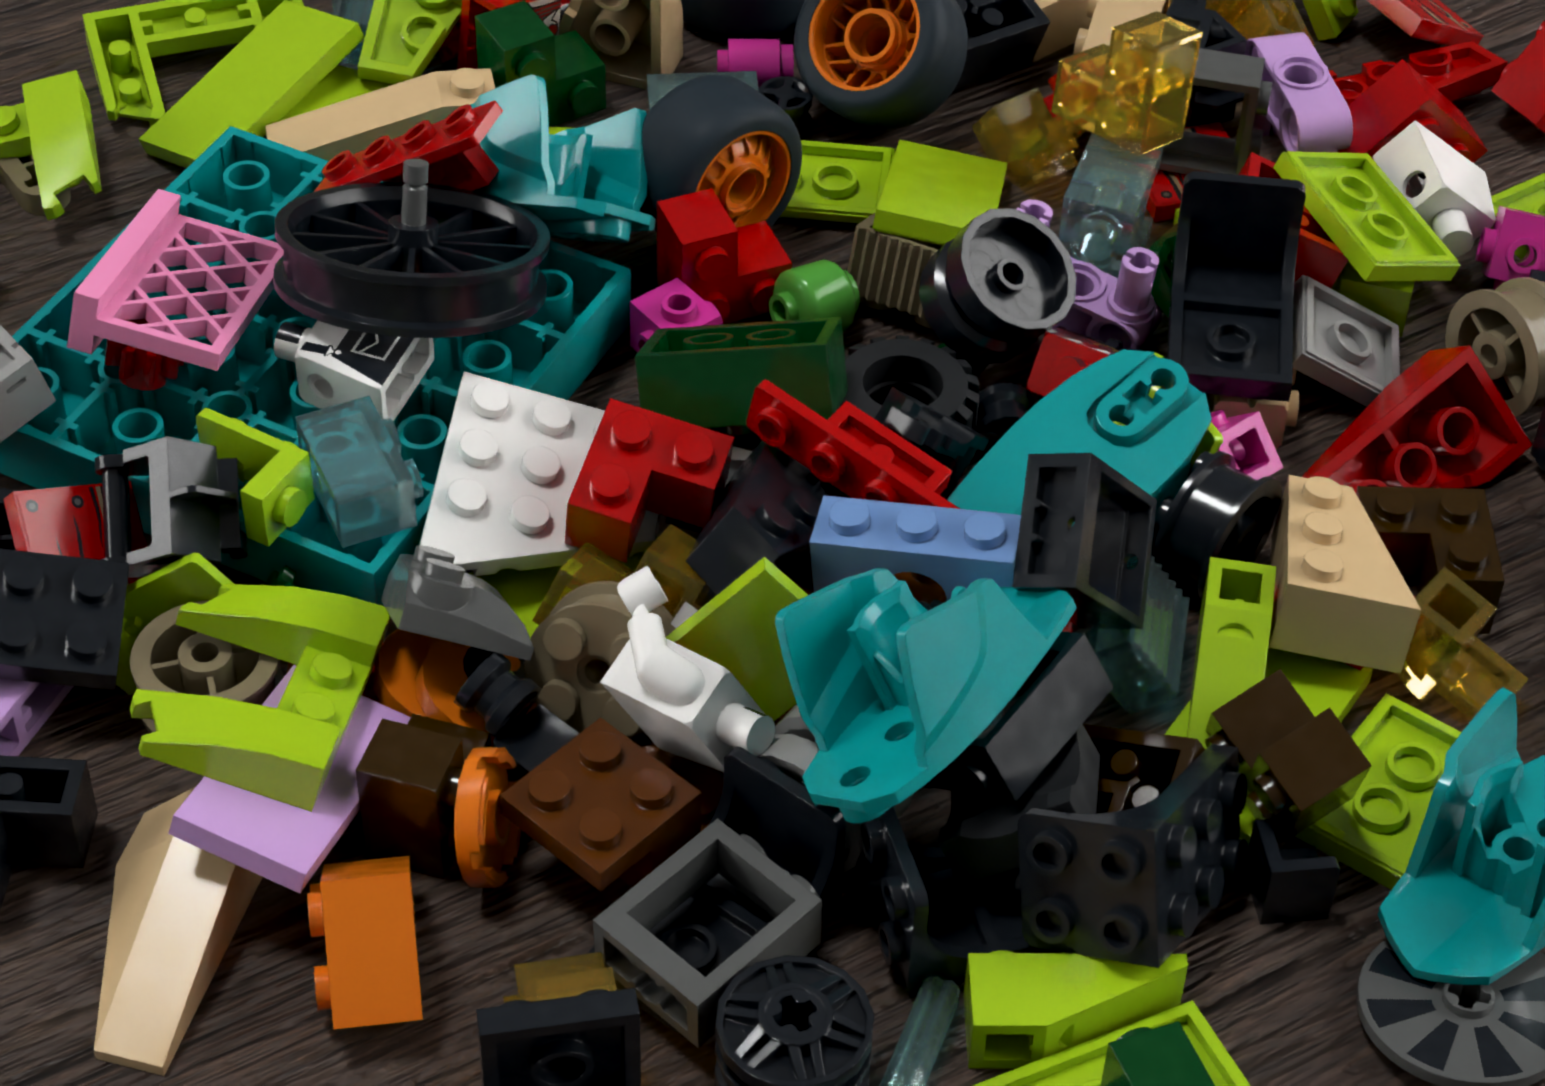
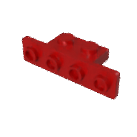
M495 100L476 108L466 104L454 110L444 120L431 124L429 120H424L413 126L402 136L391 139L388 135L382 136L372 142L365 150L352 154L350 150H345L333 157L323 167L322 174L325 177L314 192L351 184H377L382 181L403 182V162L407 159H422L429 163L428 183L426 184L451 186L469 191L487 186L499 169L482 149L480 143L503 110Z
M766 379L755 388L746 420L747 427L755 432L765 443L779 448L810 469L820 480L832 484L851 498L960 509L940 496L948 486L953 472L951 469L847 400L827 420Z

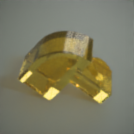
M1037 87L993 106L972 126V129L989 159L1008 163L1005 177L1017 187L1030 188L1079 166L1073 154L1079 148L1076 139L1093 125L1083 105L1052 118Z
M1444 567L1415 597L1421 608V613L1401 674L1398 673L1407 688L1421 702L1434 689L1472 720L1500 688L1504 687L1517 695L1529 679L1477 638L1497 608Z

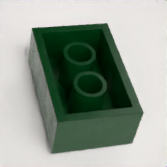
M841 317L656 329L635 355L640 408L704 428L724 427V433L728 435L755 433L747 427L746 420L754 390L765 379L827 420L840 407L848 391Z

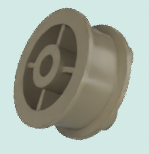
M1518 277L1508 280L1499 285L1495 290L1479 289L1465 294L1452 308L1445 334L1446 348L1471 346L1515 417L1524 414L1532 406L1544 407L1545 282L1530 277Z
M598 581L588 583L566 594L532 634L530 639L534 650L531 660H525L524 662L525 678H530L541 687L540 694L535 701L536 705H543L578 733H581L601 717L631 739L644 731L600 681L630 639L627 623L633 617L618 593L617 586L620 582ZM663 605L649 612L661 617L665 637L676 629L670 624L673 620L672 615Z
M210 600L196 601L193 603L202 605ZM182 605L172 608L153 619L139 633L132 646L130 669L133 681L138 689L217 696L262 705L284 678L279 666L280 659L175 625L178 611ZM141 719L150 733L156 731L153 719Z

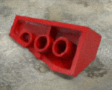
M1470 345L1428 351L1389 383L1302 477L1319 476L1329 478L1340 485L1352 487L1355 493L1358 486L1464 489L1491 481L1528 450L1532 443Z

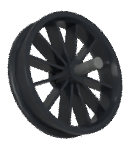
M407 159L403 162V182L361 183L337 186L306 194L285 205L275 218V238L281 248L284 249V252L275 265L273 285L279 297L298 312L318 321L353 331L408 338H446L482 334L521 323L536 314L543 307L547 296V281L539 270V263L549 252L551 236L548 227L538 216L508 200L478 191L426 184L428 183L429 163L422 159Z

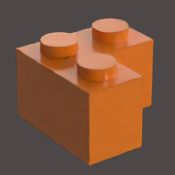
M410 856L324 864L320 883L310 884V893H307L311 937L325 936L327 965L314 966L318 1011L332 1010L333 1030L423 1020Z

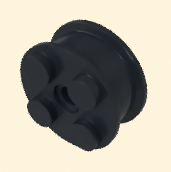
M1204 451L1192 465L1187 480L1175 498L1168 496L1156 510L1154 532L1157 533L1151 557L1153 572L1164 579L1177 575L1197 586L1198 597L1202 600L1210 557L1251 563L1256 561L1277 518L1282 498L1280 482L1270 476L1256 480L1236 469L1234 457L1227 452L1219 451L1212 454Z

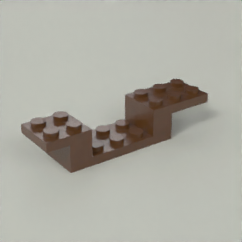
M810 556L786 574L808 595L814 593ZM914 572L893 574L898 580L907 582L913 597L928 611L947 601L943 588L933 579ZM790 708L787 712H785L782 716H780L778 719L774 721L775 726L785 717V715L792 708ZM600 717L500 794V812L599 891H603L617 878H621L628 885L634 887L709 825L721 796L724 772L658 748L648 736L636 744Z

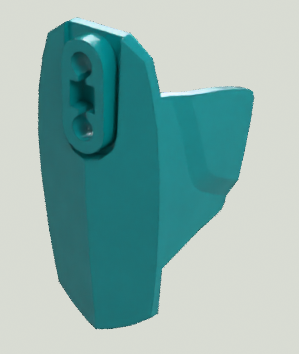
M533 74L518 78L481 94L475 103L471 104L472 108H476L495 100L503 110L480 143L482 149L499 171L489 185L473 191L493 195L524 207L538 216L548 227L550 236L575 241L628 243L631 232L654 231L656 219L652 215L640 212V208L647 196L648 185L642 144V127L647 115L646 111L633 108L585 127L565 129L555 135L549 134L546 82L544 78Z
M1123 349L1100 359L1072 375L1038 401L973 467L947 500L960 509L1021 515L1028 454L1092 453L1157 500V510L1165 498L1168 496L1175 498L1187 480L1191 469L1192 456L1210 426L1212 418L1206 394L1189 383L1187 372L1175 361L1158 358L1151 351ZM1151 386H1163L1166 388H1159L1155 392L1153 399L1148 395ZM1114 421H1116V422H1121V423L1125 424V426H1120V425H1117V424H1115V423H1113V422H1114ZM1153 532V541H1152L1151 557H1152V551H1153L1154 542H1155V539H1156V536H1157V533H1156V532ZM1137 556L1128 560L1127 568L1129 570L1137 566Z
M875 568L843 578L779 610L775 616V626L786 671L801 718L814 735L819 748L818 753L802 776L815 807L818 804L837 807L840 809L845 821L864 823L883 815L891 807L900 804L927 784L953 762L990 725L1014 697L1051 648L1077 609L1073 598L1066 591L1060 589L1047 592L1018 591L1013 587H999L993 579L981 578L970 583L967 589L963 586H956L952 590L950 600L928 611L913 597L906 581L898 580L886 568Z
M1504 687L1500 688L1485 703L1446 752L1444 772L1435 785L1406 871L1379 907L1378 917L1390 945L1401 963L1416 978L1458 985H1489L1545 947V755L1523 765V761H1521L1516 750V694Z

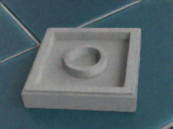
M1302 275L1294 283L1293 368L1367 407L1389 383L1400 375L1399 326L1318 281Z

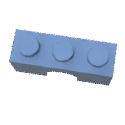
M823 495L809 541L814 592L843 578L875 568H886L892 574L914 572L925 575L936 581L943 588L947 601L951 599L952 590L956 586H963L967 589L970 583L981 578L993 579L999 587H1012L1021 515Z

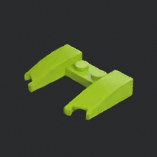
M165 0L82 14L87 47L108 120L116 121L119 117L149 121L150 127L154 125L165 114V109L151 58L240 43L284 0ZM287 0L304 6L302 0Z
M77 70L22 84L24 103L13 106H0V159L9 157L21 158L33 155L42 207L47 220L56 219L65 213L56 195L67 188L79 185L82 180L90 186L91 191L95 194L102 191L91 106Z
M224 584L219 587L217 597L202 605L193 602L182 605L178 611L175 625L297 666L277 708L217 696L136 689L130 706L131 718L153 719L156 728L155 732L141 736L138 748L140 755L312 812L375 666L391 616L385 606L342 594L294 586Z

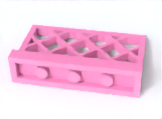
M157 189L75 290L67 348L92 354L103 339H108L218 371L274 289V268L278 260L283 256L284 249L274 241L179 214L181 195ZM183 238L203 244L189 245ZM245 258H255L262 261L248 262ZM224 261L226 265L209 267L207 264L208 262ZM181 265L187 267L185 270L169 271L167 268ZM243 282L246 287L229 288L226 284ZM205 287L208 291L189 293L187 289ZM163 291L168 294V296L149 298L147 293ZM225 309L228 313L210 316L207 311ZM186 314L188 318L170 321L166 316ZM145 319L148 323L136 324L128 320ZM205 336L212 343V345L194 341L188 338Z

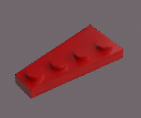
M1469 41L1409 54L1408 64L1452 102L1468 95L1478 94L1483 89L1495 85L1499 81L1500 75L1508 61L1475 42ZM1383 60L1362 63L1361 73L1337 78V74L1333 70H1329V73L1349 105L1397 63L1384 62Z

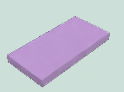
M296 665L292 666L264 701L263 706L278 707ZM361 696L312 812L204 776L174 813L168 834L297 893H301L360 810L355 770L382 718L408 724L411 717L365 696Z

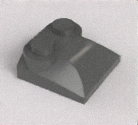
M416 545L414 555H399L398 560L388 574L381 599L398 629L528 661L531 660L534 647L527 629L497 589L483 579L465 573L463 567L453 564L455 556L449 552L429 546Z

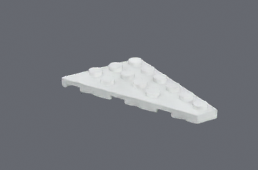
M464 371L419 545L437 548L455 556L453 564L461 566L465 570H473L474 576L495 574L506 568L522 571L569 565L572 557L595 555L596 553L565 544L568 500L605 410ZM733 446L731 460H746L752 451ZM651 511L646 512L629 557L642 551L656 554L655 527L659 514Z

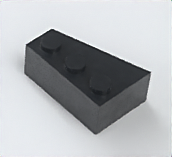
M762 440L730 477L726 484V487H728L726 492L717 501L713 508L715 512L712 518L703 527L685 561L717 595L764 556L786 575L810 557L809 541L823 495L851 497L832 484L817 478L810 469L779 448L770 446Z

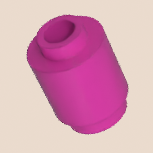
M728 39V50H717V75L734 77L747 83L757 91L762 83L771 78L779 76L794 77L793 44H780V39Z

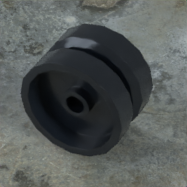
M1013 208L990 209L972 219L957 233L954 239L947 242L931 256L921 273L919 297L925 318L941 342L957 352L959 356L981 364L1005 363L1022 353L1037 341L1039 336L1052 329L1066 317L1075 301L1077 277L1069 252L1056 233L1039 219Z

